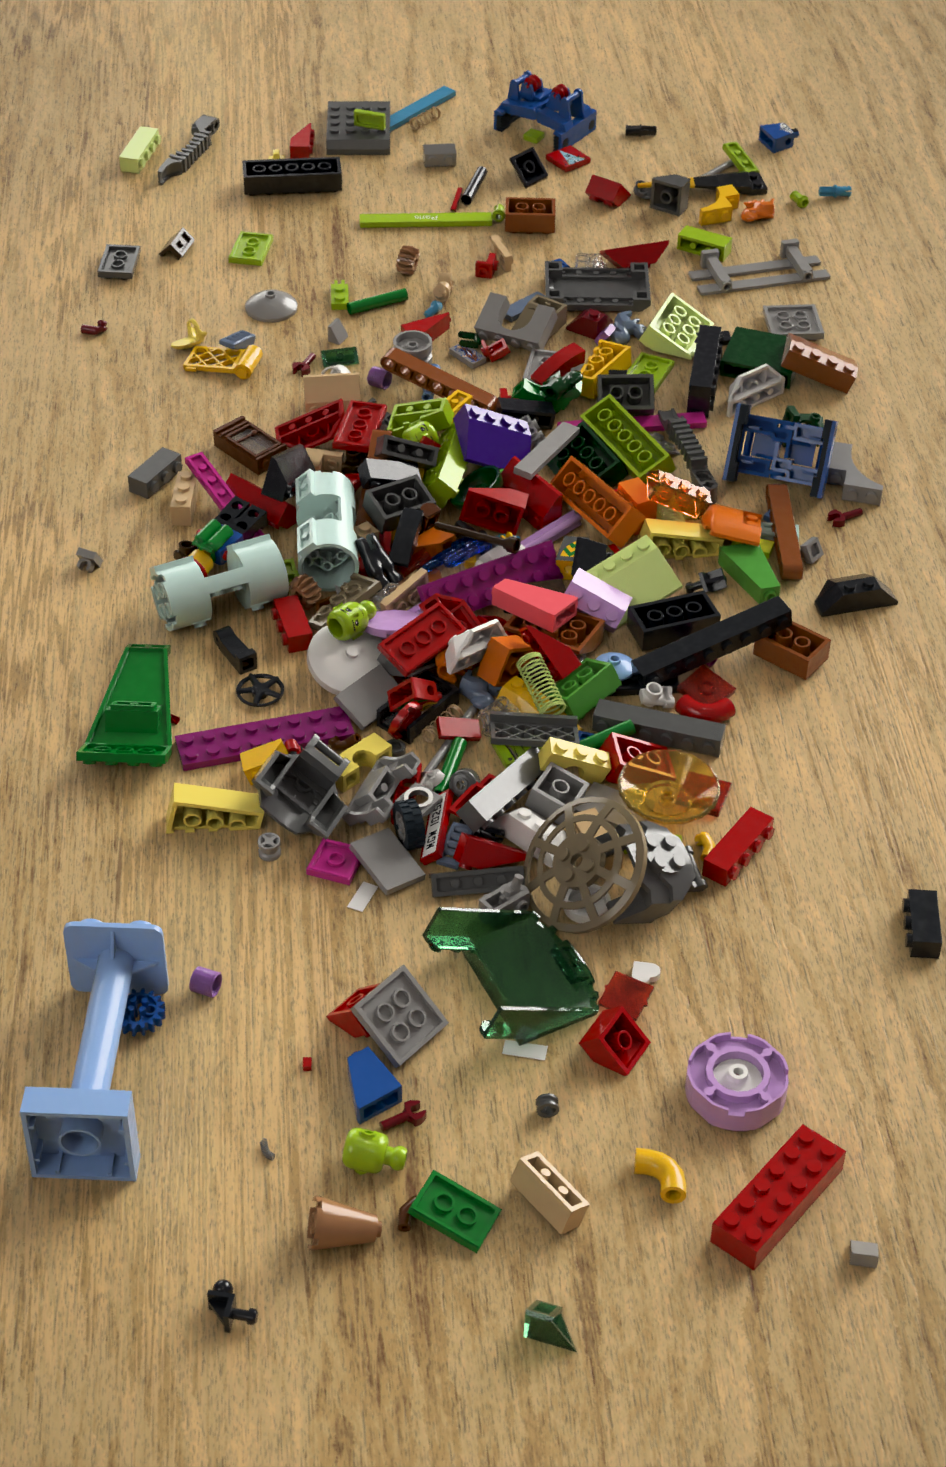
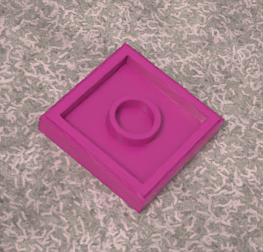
M323 838L306 868V874L350 886L361 863L349 849L350 844L330 839L325 840Z

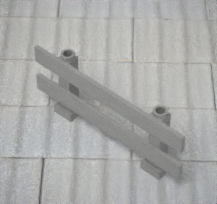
M798 239L781 240L780 257L782 260L723 267L720 263L718 249L702 250L700 266L704 270L688 271L692 282L708 279L715 280V284L697 286L701 296L828 280L831 278L826 269L812 270L810 266L821 265V261L816 255L804 257L799 250ZM795 269L797 272L732 281L730 278L732 276Z

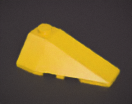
M514 676L502 686L490 711L539 714L524 680L518 676ZM555 705V706H553V707L547 709L546 711L552 710V709H554V708H556V707H558V706ZM558 708L557 710H554V711L549 712V713H543V714H554V713L558 712V711L561 710V709ZM577 724L578 731H583V728Z

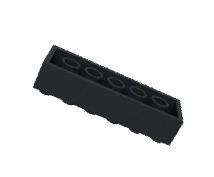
M340 157L242 160L244 195L342 191Z
M700 325L689 383L687 413L704 412L705 418H708L709 411H713L723 352L724 334H721L722 327Z

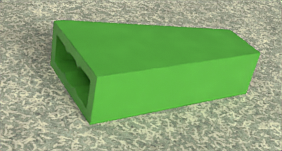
M742 543L720 546L719 565L758 604L779 596L781 586L760 545L757 547Z

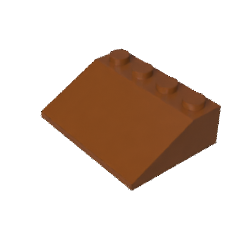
M788 333L781 367L847 394L857 377L858 366L855 360Z
M577 611L576 616L552 633L513 615L503 628L506 631L521 635L519 629L530 625L569 646L575 654L581 655L595 651L602 643L605 620Z

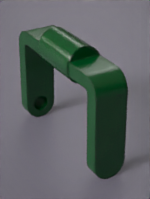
M458 332L460 338L474 340H460V346L477 349L481 344V339L477 333Z

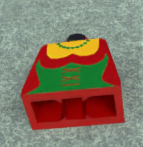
M410 677L387 691L390 712H399L405 705L414 700L423 706V709L420 710L422 712L438 703L442 698V694L437 691L434 681Z

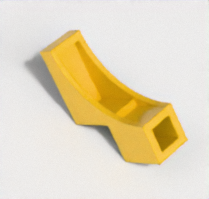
M732 184L717 187L715 203L700 208L699 224L701 226L732 221L733 209H738L740 197L739 192Z

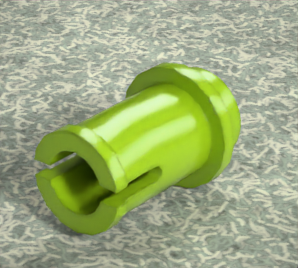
M796 190L790 194V199L797 203L799 208L808 206L809 199L806 195H801Z
M498 204V207L497 205L494 206L492 218L496 222H501L505 219V208L502 204Z

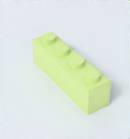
M139 127L119 156L120 171L140 173L142 168L145 167L146 162L150 160L152 153L155 152L157 146L161 143L158 128Z

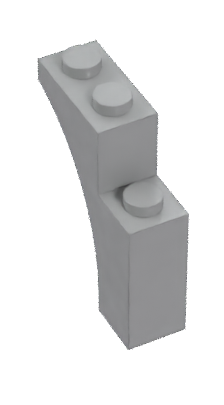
M834 442L826 483L843 486L842 500L880 506L883 485L868 479L856 468L851 456L853 444Z

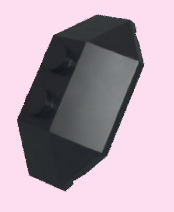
M859 574L828 579L816 598L814 605L821 617L898 605V600L891 589L876 577L868 574Z

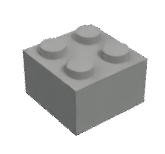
M550 762L532 787L525 806L548 818L565 804L579 798H584L590 783ZM565 813L558 817L554 823L559 825L564 822Z

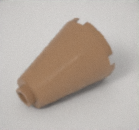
M321 1196L313 1197L312 1201H317L316 1207H310L307 1238H312V1245L307 1244L309 1250L317 1251L373 1243L376 1237H381L382 1221H378L377 1215Z

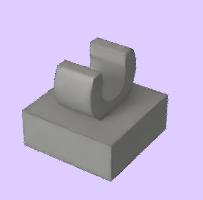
M811 537L800 546L801 558L804 557L806 564H813L824 555L818 537Z
M80 547L76 552V555L80 558L77 562V567L80 570L83 569L85 564H88L86 570L91 573L94 570V566L100 567L103 559L96 552Z

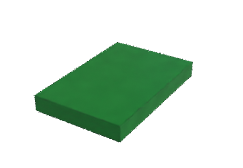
M433 1169L407 1213L477 1254L502 1209Z

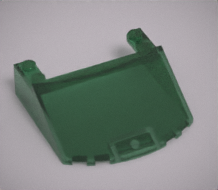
M438 907L422 936L429 948L434 952L451 950L452 952L460 953L462 951L489 995L497 1011L492 1020H485L479 1026V1031L484 1039H515L518 1045L521 1046L593 1017L599 1012V1005H597L599 993L594 991L593 984L595 980L587 964L568 940L562 941L555 934L557 929L553 925L548 928L539 921L541 916L535 911Z

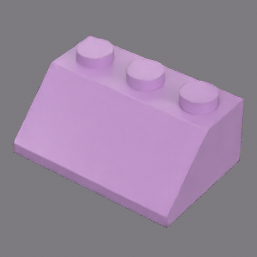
M578 568L565 591V594L578 597V612L605 620L604 629L612 634L632 600L631 596L581 568Z

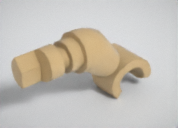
M439 273L438 283L433 289V297L436 301L445 302L449 299L450 292L454 289V280L451 279L452 273Z

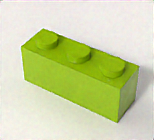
M688 225L678 234V250L701 256L702 250L718 249L719 261L722 262L731 253V237Z

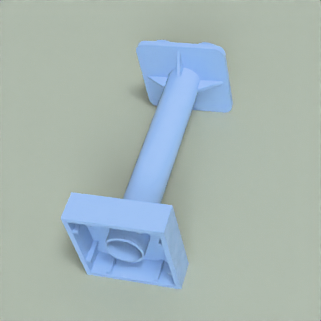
M89 918L82 921L68 922L64 926L63 936L71 985L75 990L91 992L71 1088L25 1086L20 1117L32 1177L136 1181L141 1155L132 1091L110 1090L128 993L132 994V989L140 992L142 988H145V993L153 990L155 995L164 994L168 991L169 979L163 930L157 925L142 920L131 923H106Z

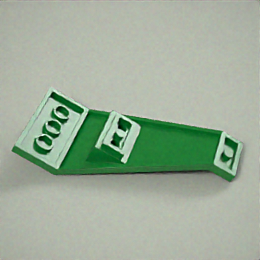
M128 644L125 647L86 741L76 752V761H83V764L87 765L96 764V762H105V765H118V762H124L128 766H139L141 763H149L151 767H161L163 764H166L172 755L168 656L171 653V645Z

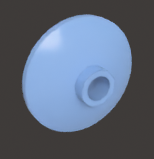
M608 652L601 654L595 659L612 663L620 681L627 680L632 676V659L625 654Z

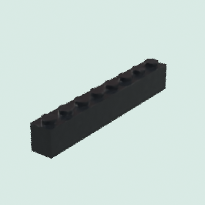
M779 596L774 597L631 660L632 675L642 688H646V685L650 682L664 683L792 626V610Z

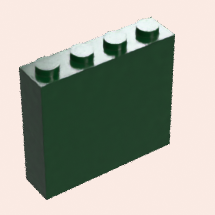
M736 326L721 359L719 375L736 379L739 375L768 364L785 377L784 388L790 389L796 373L781 367L787 336Z

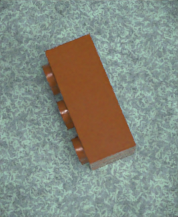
M506 197L505 232H526L528 234L555 233L556 198Z
M792 621V626L754 642L753 654L807 680L828 660L831 639Z

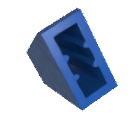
M369 1047L356 1051L347 1057L348 1077L356 1119L359 1124L402 1102V1085Z

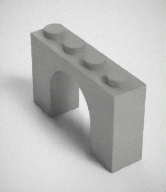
M490 292L474 326L480 339L496 342L504 338L506 343L514 348L520 347L530 352L532 349L543 350L558 319L555 308L538 304L532 319L526 326L517 330H509L502 326L510 307L507 296Z

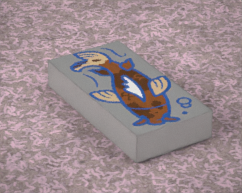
M459 344L449 348V354L472 369L486 363V357L473 348L462 347Z

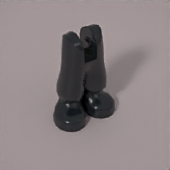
M374 533L367 534L366 539L360 537L355 540L367 576L381 582L382 589L378 592L404 580L403 576L395 571L392 559L384 551Z

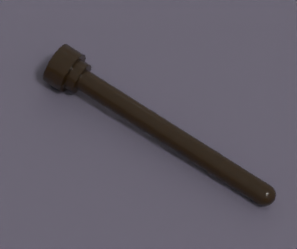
M442 522L434 523V528L437 530L502 546L509 553L516 554L520 549V539L513 536L504 539Z

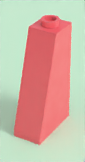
M506 578L494 585L491 591L492 605L552 633L577 615L578 597Z

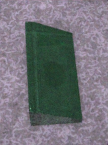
M356 347L322 350L320 353L324 368L338 364L343 366L359 364Z

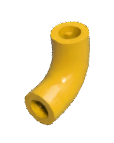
M636 1148L634 1174L648 1175L658 1179L660 1182V1197L663 1201L671 1204L683 1202L687 1196V1185L684 1171L678 1163L663 1152Z

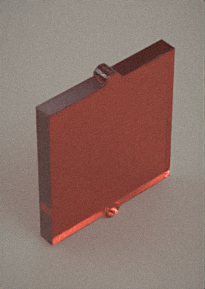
M424 547L412 556L408 568L398 566L402 575L406 577L432 558Z
M615 971L609 984L605 985V991L598 1005L606 1009L623 1006L632 1019L637 1021L644 1007L648 1006L647 1001L654 990V986Z

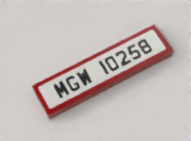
M450 789L439 793L442 796V800L435 806L434 811L428 815L425 830L426 842L424 847H422L420 862L424 866L443 857L450 818L448 809L452 806L454 796Z

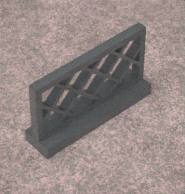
M490 711L489 734L491 744L543 747L549 737L580 745L577 716Z

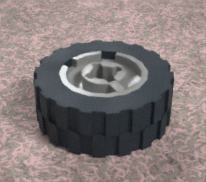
M412 798L394 802L393 820L398 840L407 851L424 847L426 842L425 826L417 801Z

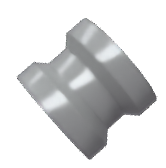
M269 832L259 836L258 854L260 859L269 862L275 861L280 857L281 844L280 837L277 834Z

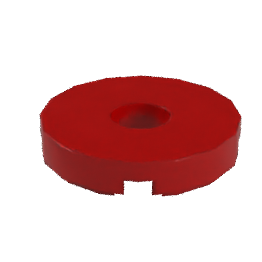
M415 700L405 705L391 722L388 734L394 739L402 738L403 735L401 733L406 732V727L421 715L422 712L420 710L423 709V706Z

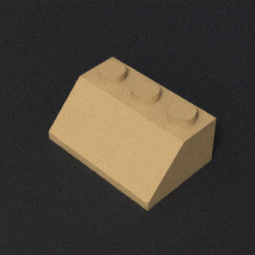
M359 372L303 375L305 414L341 398L344 404V412H346L350 400L361 401Z

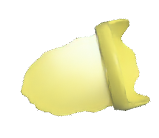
M191 318L187 322L189 336L173 342L171 347L178 350L192 348L205 340L204 337L207 335V332L201 331L196 320Z

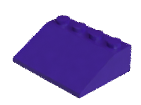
M466 403L453 418L463 458L466 462L484 467L492 465L498 469H504L512 457L516 456L522 460L531 452V432L528 422Z

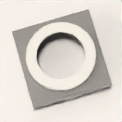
M415 782L395 802L407 800L415 795L428 797L425 803L418 804L422 817L434 811L435 806L442 800V796Z

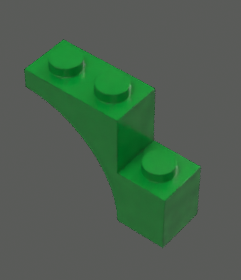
M524 378L513 388L511 398L545 401V394L539 389L542 385ZM582 381L565 391L563 396L557 401H547L552 402L556 414L561 409H566L573 399H577L581 395Z

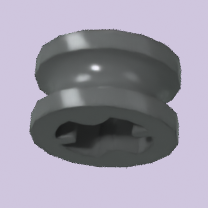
M547 1093L536 1098V1111L540 1117L550 1118L558 1114L557 1096Z

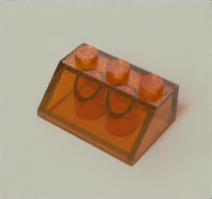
M660 470L649 471L646 474L647 496L649 500L698 520L701 519L711 505V494L705 487H699L688 480H682L671 473H665Z

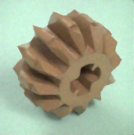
M404 245L400 249L396 264L398 272L406 275L414 274L419 262V249L409 245Z
M305 573L292 579L289 585V595H298L302 608L305 610L316 606V602L322 597L320 592L322 589L318 587V582H315L312 576L309 577Z

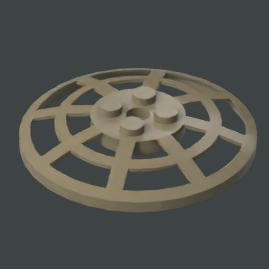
M591 796L579 798L565 804L545 820L531 841L524 863L525 886L530 891V906L541 921L565 933H589L613 922L627 909L640 889L647 866L646 837L635 815L614 800ZM591 802L605 804L597 816L590 814L574 816L573 808ZM613 809H616L625 817L633 834L619 837L615 828L605 820ZM565 813V821L560 823L545 841L541 838L549 826ZM582 821L592 822L586 833L576 834L574 823ZM600 826L609 833L611 841L601 844L594 838ZM566 828L567 838L559 846L551 844L556 835ZM635 843L636 862L631 880L618 875L622 864V847ZM537 847L541 849L537 862V877L530 882V868ZM614 850V862L610 871L604 868L606 862L605 853ZM548 852L554 855L552 868L543 873V862L545 854ZM582 856L580 865L576 867V860ZM553 877L560 883L556 897L549 891L545 883ZM599 877L606 879L603 886L591 896L589 887ZM614 883L625 888V892L615 905L599 916L594 903L604 897ZM539 886L544 896L553 903L550 918L544 915L534 902L532 892ZM568 889L580 891L581 901H564ZM561 908L568 910L586 908L590 921L580 924H563L558 922Z

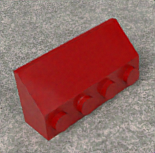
M514 456L501 472L504 483L503 488H511L529 494L522 518L534 528L540 530L562 516L563 494L538 474L531 480L514 474V467L521 461L518 457Z
M230 473L226 484L234 495L249 502L250 506L253 504L267 511V520H269L268 524L276 529H279L280 526L288 529L297 523L296 506L286 501L281 502L261 494V487Z

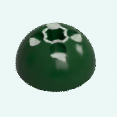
M491 465L479 468L468 474L459 485V492L456 497L450 498L451 503L458 510L462 511L469 488H503L504 483L500 470L496 466Z

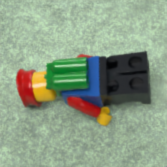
M235 496L218 516L211 519L202 529L197 530L192 544L197 546L198 549H195L189 556L193 555L194 561L200 567L204 578L208 577L207 574L213 569L214 563L223 565L227 562L228 551L226 546L252 539L259 529L263 530L268 525L267 511L253 504L250 506L249 502Z

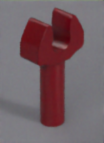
M310 353L303 362H294L292 364L293 374L301 370V377L309 375V365L316 358V355Z
M861 508L841 513L834 509L828 513L827 521L833 520L832 527H844L845 520L862 516L863 511Z
M409 1100L404 1102L402 1113L379 1122L382 1131H386L404 1122H409L417 1127L427 1118V1111L422 1110L418 1113H413L420 1109V1101Z

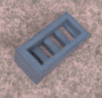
M240 330L220 339L219 344L231 349H246L249 345H254L256 336L255 334Z
M457 822L452 823L446 836L443 857L436 860V864L456 870L459 869V862L453 858L446 857V855L454 856L458 844L456 841H459L461 832L474 835L467 825Z

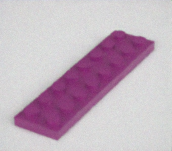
M548 540L519 550L516 554L511 553L418 586L417 590L421 603L433 594L438 593L464 599L471 610L475 611L492 604V588L505 578L529 583L562 579L563 574L556 565L557 555L553 542Z
M338 706L175 736V743L183 771L241 761L240 753L280 738L283 743L289 739H295L304 749L315 733L321 737L320 740L323 743L329 745V739L338 736L340 741H343L353 735L354 730L349 716Z

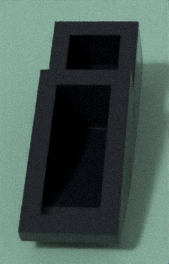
M404 507L389 556L394 565L408 568L418 544V535L424 523L423 510Z

